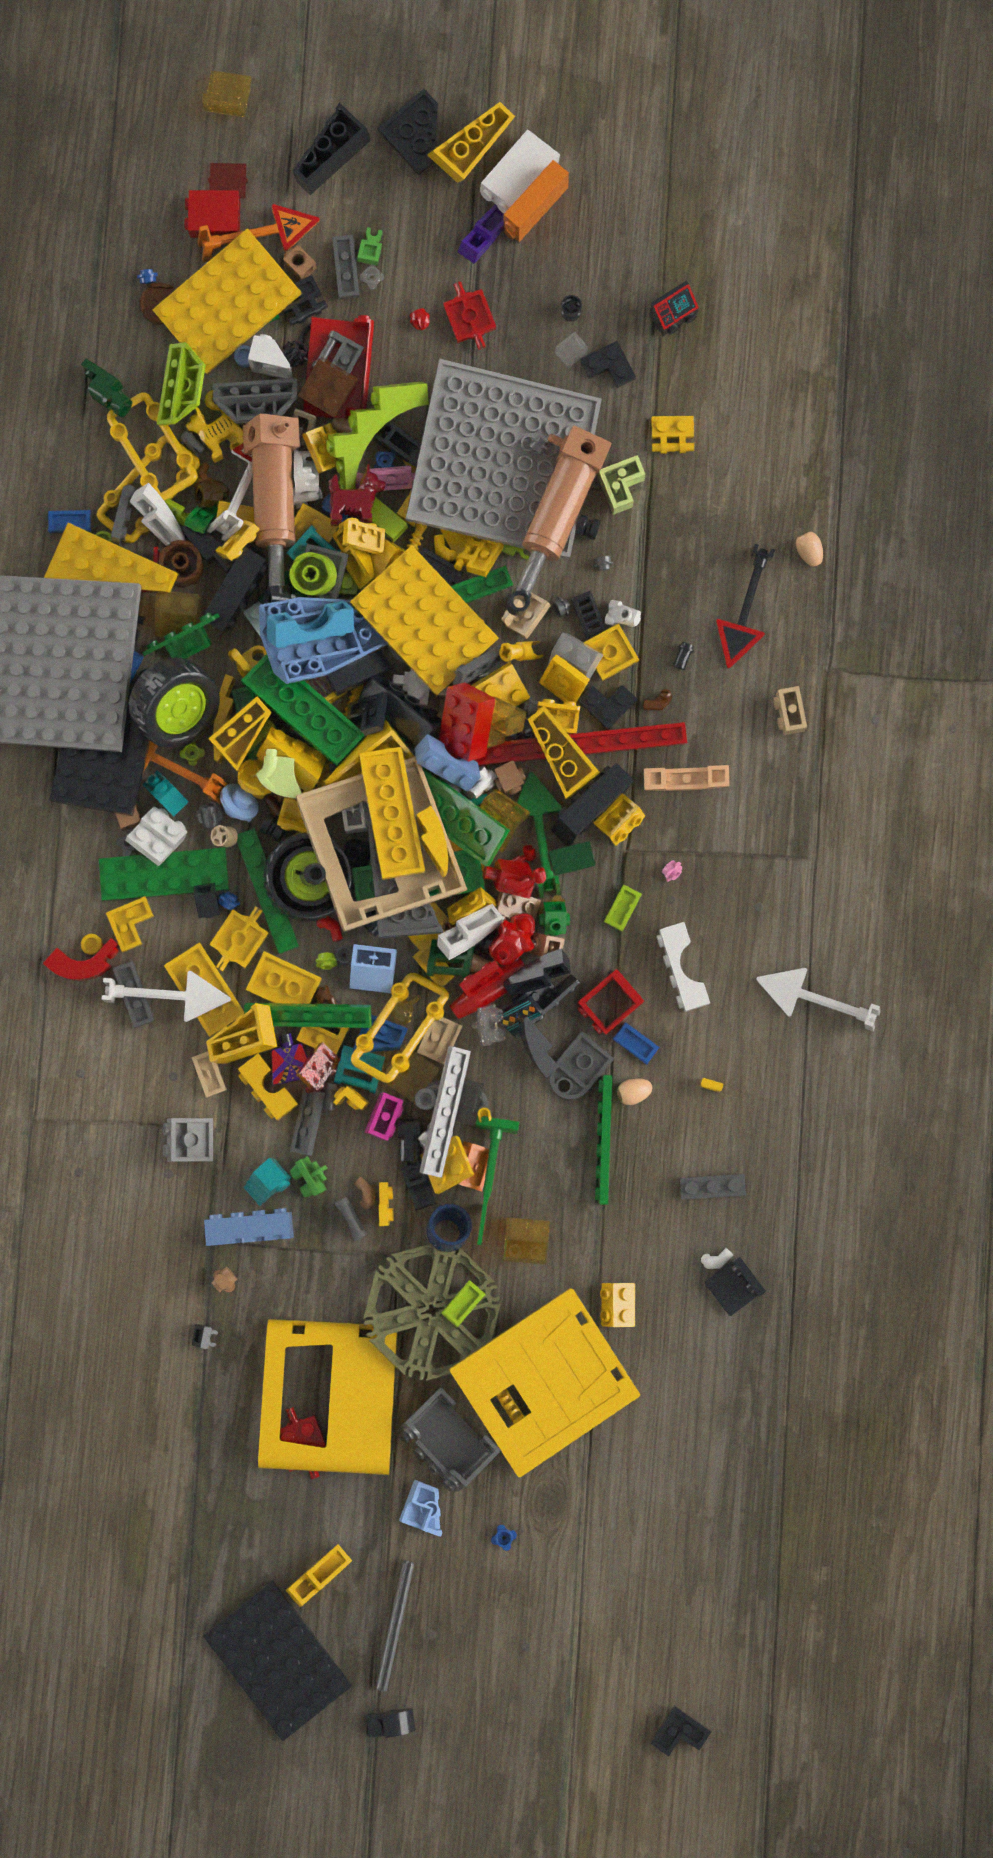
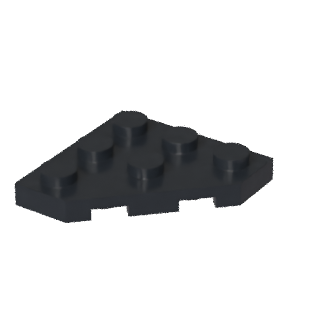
M425 89L420 91L378 127V132L419 176L435 163L427 154L436 147L438 103Z

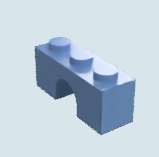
M428 734L415 747L417 764L467 792L481 778L478 762L475 760L468 762L459 756L456 759L453 758L446 751L443 742Z

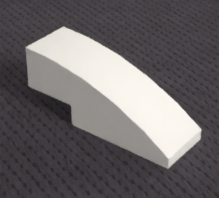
M149 483L134 492L130 503L144 516L141 522L166 546L176 540H186L173 513Z
M493 904L486 906L456 921V927L439 934L437 946L450 960L484 939L500 925L504 917Z

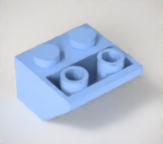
M354 944L350 989L391 994L397 950Z

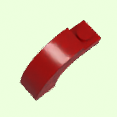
M110 938L95 956L85 961L73 960L61 949L56 948L43 964L55 974L69 980H92L100 977L112 968L106 961L108 958L111 960L117 955L119 944Z

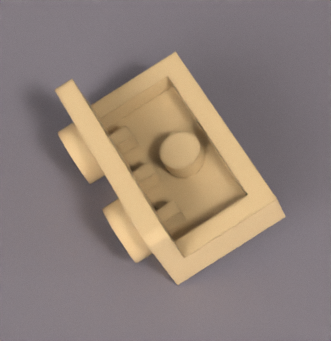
M532 592L530 605L522 615L514 616L506 610L501 619L509 630L525 639H528L551 606L548 601ZM514 600L513 603L516 607H523L521 600Z

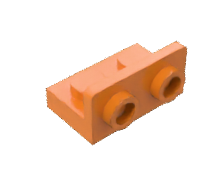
M464 1141L462 1145L474 1175L458 1184L482 1192L489 1149Z

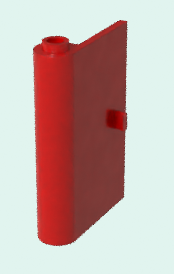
M359 315L353 322L317 317L311 318L306 380L313 370L311 365L314 361H317L329 339L330 331H335L364 347V350L350 373L358 378V381L338 416L333 417L305 399L304 412L316 417L348 419L351 416L350 410L367 409L374 321L370 319V316ZM335 344L327 358L328 361H333L341 344Z

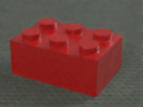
M465 682L447 687L439 741L445 744L446 750L468 762L486 756L496 698Z

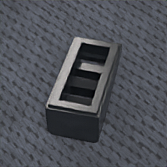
M591 591L571 598V603L587 640L606 631ZM589 600V603L579 607L578 603ZM592 608L593 611L582 615V611ZM593 616L596 617V619L585 623V619ZM599 624L598 628L588 631V627Z

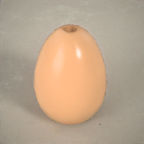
M807 532L797 537L796 548L800 557L810 566L814 567L821 564L823 548L819 537L813 532Z
M640 1078L626 1080L617 1088L618 1098L625 1105L637 1104L646 1099L652 1092L651 1083Z

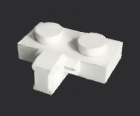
M412 669L410 672H405V676H393L394 684L403 686V690L408 692L407 695L419 699V705L428 706L430 689Z

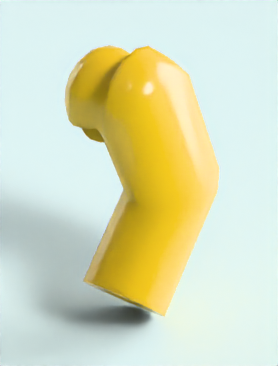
M435 535L436 555L448 562L454 561L457 556L456 551L450 550L445 546L444 535Z

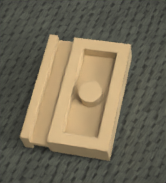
M444 1017L433 1021L425 1033L417 1053L444 1065L448 1046H454L462 1025Z

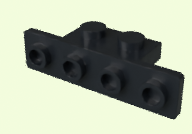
M570 974L556 988L551 983L549 987L519 994L511 1002L515 1004L531 995L543 1009L541 1016L531 1020L534 1024L541 1021L545 1013L551 1008L558 1006L561 999L567 994L572 993L580 982ZM519 1027L509 1031L514 1038L521 1037Z

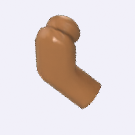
M359 1177L354 1185L362 1191L360 1205L363 1209H369L375 1203V1189L362 1177Z

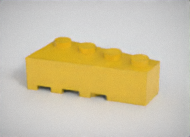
M499 102L427 155L459 183L466 178L515 115Z
M545 706L528 719L562 792L568 800L600 772Z

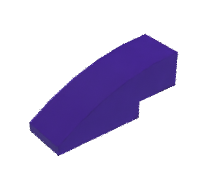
M496 204L474 225L473 230L461 241L458 253L473 264L486 252L504 229V213L498 209Z

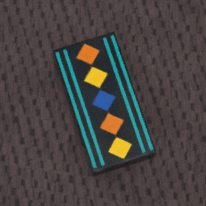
M530 995L497 1012L496 1018L509 1032L519 1027L517 1015L519 1011H522L530 1020H533L542 1015L543 1009Z

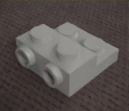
M213 1118L167 1119V1123L163 1124V1135L167 1136V1144L163 1145V1157H167V1162L213 1161Z

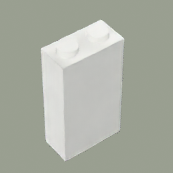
M527 129L481 182V195L487 201L495 203L498 209L505 213L552 160L559 163L560 154Z

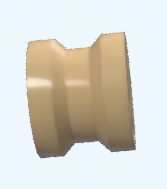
M218 825L211 832V841L216 846L232 847L238 839L237 831L230 826Z

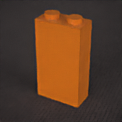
M552 160L504 213V233L513 240L515 238L520 242L568 189L569 172Z

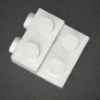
M154 806L126 837L125 841L159 866L184 841L187 831L182 822H174L169 818V814L165 809H158Z

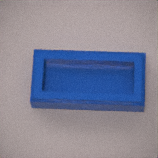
M48 511V532L63 533L67 523L91 532V511Z
M626 1022L612 1039L646 1065L660 1048Z

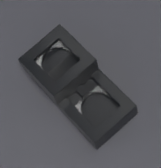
M421 1161L401 1168L416 1211L436 1204L426 1174L419 1173Z

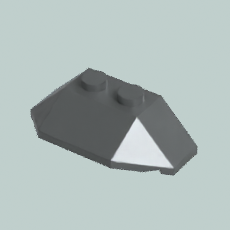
M297 378L213 384L214 404L235 423H248L260 413L282 416L298 398Z

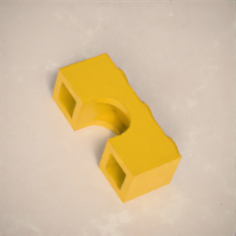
M259 1053L238 1068L241 1072L238 1075L245 1085L250 1084L253 1088L251 1094L258 1102L263 1101L266 1105L264 1111L271 1119L275 1117L279 1121L299 1105L285 1087L276 1093L266 1091L264 1080L272 1072V1069Z

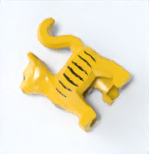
M213 390L205 395L206 406L212 410L221 411L222 416L207 425L204 415L197 407L195 408L196 413L190 417L186 428L188 431H193L199 435L202 443L212 451V460L217 463L223 459L219 444L228 440L230 442V450L232 451L243 443V429L214 404Z

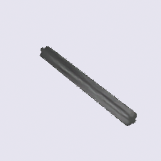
M404 1560L402 1563L376 1689L379 1691H387L414 1568V1562Z

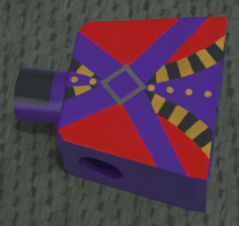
M291 1033L280 1035L281 1048L272 1050L273 1085L315 1077L304 1046L302 1044L293 1045Z

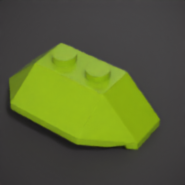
M187 343L169 345L157 425L159 426L176 424L200 404L206 365Z

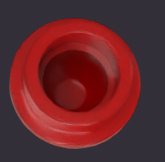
M424 308L417 309L410 314V323L415 329L425 330L429 326L430 315Z

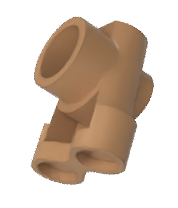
M226 1266L223 1270L214 1272L212 1284L219 1292L222 1290L232 1292L235 1289L234 1282L238 1279Z

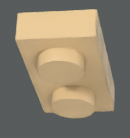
M208 1051L192 1057L206 1098L227 1091L218 1064L210 1062Z

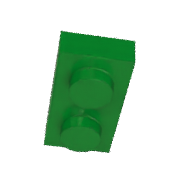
M197 505L186 517L184 525L193 531L203 534L208 529L210 523L216 519L218 506L214 505L211 508H203Z

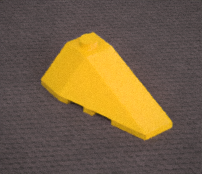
M385 720L383 730L367 735L324 782L326 785H330L361 775L359 753L402 747L404 760L415 756Z

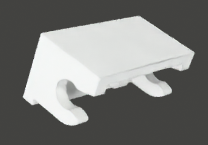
M294 450L296 492L319 491V473L313 460H306L307 457H311L309 451Z

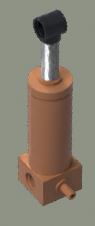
M260 413L243 426L244 454L252 455L254 524L259 528L256 533L255 544L260 548L268 549L269 587L265 591L263 601L264 604L292 599L291 593L287 590L284 583V557L282 553L283 548H288L295 544L292 452L300 447L299 418Z
M573 425L564 439L552 433L548 437L549 442L560 447V452L555 461V469L522 542L523 547L531 552V555L517 587L514 588L506 602L507 611L514 616L522 615L529 607L532 596L531 592L544 564V559L551 561L559 560L591 484L601 470L612 444ZM513 600H521L523 603V607H516L513 603Z

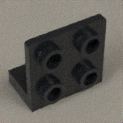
M739 1256L704 1282L729 1316H732L754 1298L760 1297L766 1292Z

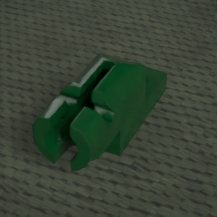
M85 358L81 365L86 371L84 374L92 380L88 391L93 400L108 410H113V413L122 418L125 417L132 407V401L121 391L123 385L119 379Z

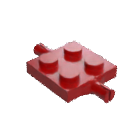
M456 282L453 286L457 296L443 303L456 341L460 343L468 339H474L478 350H481V346L484 349L486 345L482 336L485 333L496 330V324L483 290L465 293L462 282H458V285Z
M291 1407L290 1410H285L290 1422L285 1427L280 1428L281 1441L321 1448L327 1446L315 1415L305 1419H298L294 1407ZM309 1471L311 1480L315 1479V1477H320L318 1471Z

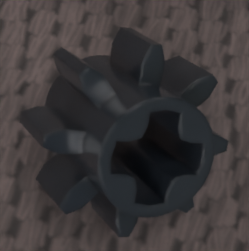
M288 341L283 346V354L290 366H302L307 361L306 355L308 350L302 342Z

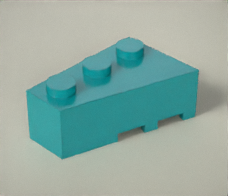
M268 1158L252 1173L243 1188L261 1206L276 1192L284 1191L291 1184L289 1180L292 1177L276 1159Z

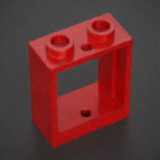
M616 969L578 1001L577 1004L580 1007L577 1009L584 1018L589 1017L594 1022L591 1026L599 1035L601 1033L607 1035L642 1005L644 1000ZM613 980L632 1001L633 1005L610 1025L605 1027L586 1003Z

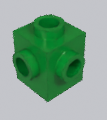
M564 901L543 902V914H539V926H543L544 934L551 936L566 934V926H570V914L567 913Z

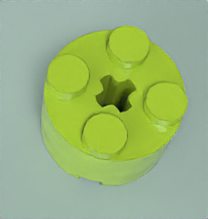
M306 552L294 560L289 575L292 585L299 592L310 596H321L328 593L336 585L337 571L334 563L327 556ZM313 571H316L315 578L310 577Z

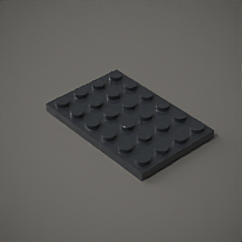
M129 688L122 752L61 748L49 798L51 802L133 816L150 740L140 732L131 719L129 700L132 689Z
M273 1580L203 1635L282 1741L286 1740L352 1687L350 1681Z

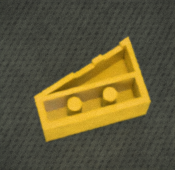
M256 697L209 738V741L236 771L263 728L271 711Z
M271 726L256 756L264 762L266 750L276 749L277 757L294 758V774L299 787L304 790L303 793L312 791L320 778L327 758L318 750L310 748L303 742Z
M255 1003L251 1006L252 1009L244 1015L238 1016L236 1021L230 1026H225L207 1040L210 1062L227 1064L277 1047L270 1006Z

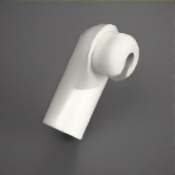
M725 1248L719 1256L704 1254L701 1257V1263L707 1269H720L730 1260L733 1254Z

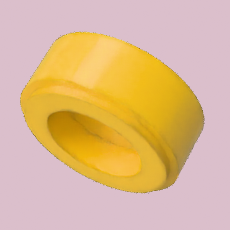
M87 934L81 940V949L88 955H96L103 947L101 938L95 934Z

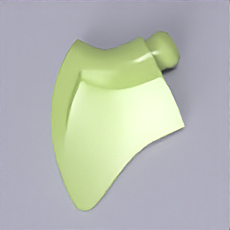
M267 749L263 768L256 773L259 781L268 790L280 796L296 798V795L302 794L294 774L295 759L277 757L276 749Z

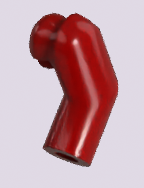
M328 916L316 921V925L320 929L325 928L331 932L333 942L343 940L337 920Z

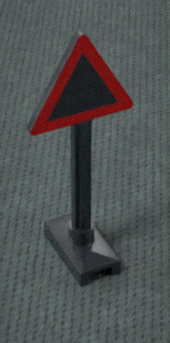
M758 544L753 546L751 556L755 557L753 562L754 569L738 623L734 624L721 619L716 620L727 668H731L765 635L762 631L746 627V623L762 569H765L767 561L772 560L775 549L771 548L769 554H767L768 550L760 548L757 551Z

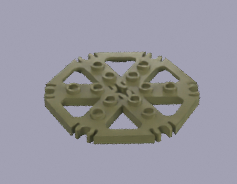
M432 1244L391 1254L390 1256L395 1259L396 1263L387 1257L386 1261L390 1264L389 1269H384L381 1265L378 1267V1270L384 1275L379 1274L375 1270L363 1319L372 1318V1320H367L363 1324L364 1326L372 1325L374 1330L366 1335L367 1337H372L376 1334L377 1337L369 1339V1341L404 1376L407 1367L410 1368L408 1378L412 1377L413 1371L420 1373V1381L425 1376L424 1372H427L425 1381L451 1374L449 1370L451 1367L492 1340L501 1303L493 1305L492 1302L500 1300V1296L493 1298L490 1292L497 1289V1286L487 1287L488 1284L495 1283V1281L461 1248L458 1249V1253L455 1255L456 1250L453 1252L438 1251ZM423 1255L432 1257L433 1264L426 1289L404 1268L406 1260ZM456 1264H463L478 1279L477 1287L485 1293V1296L472 1310L484 1309L488 1313L484 1334L480 1339H476L462 1324L456 1327L444 1316H439L458 1294L457 1292L448 1295ZM383 1284L390 1285L410 1306L382 1314L378 1313L375 1305L380 1287ZM429 1305L437 1309L443 1307V1309L435 1313V1317L427 1313L421 1315V1313L429 1309ZM416 1327L410 1355L407 1359L402 1360L385 1344V1337ZM438 1334L459 1353L460 1360L457 1363L441 1368L432 1367L431 1359Z

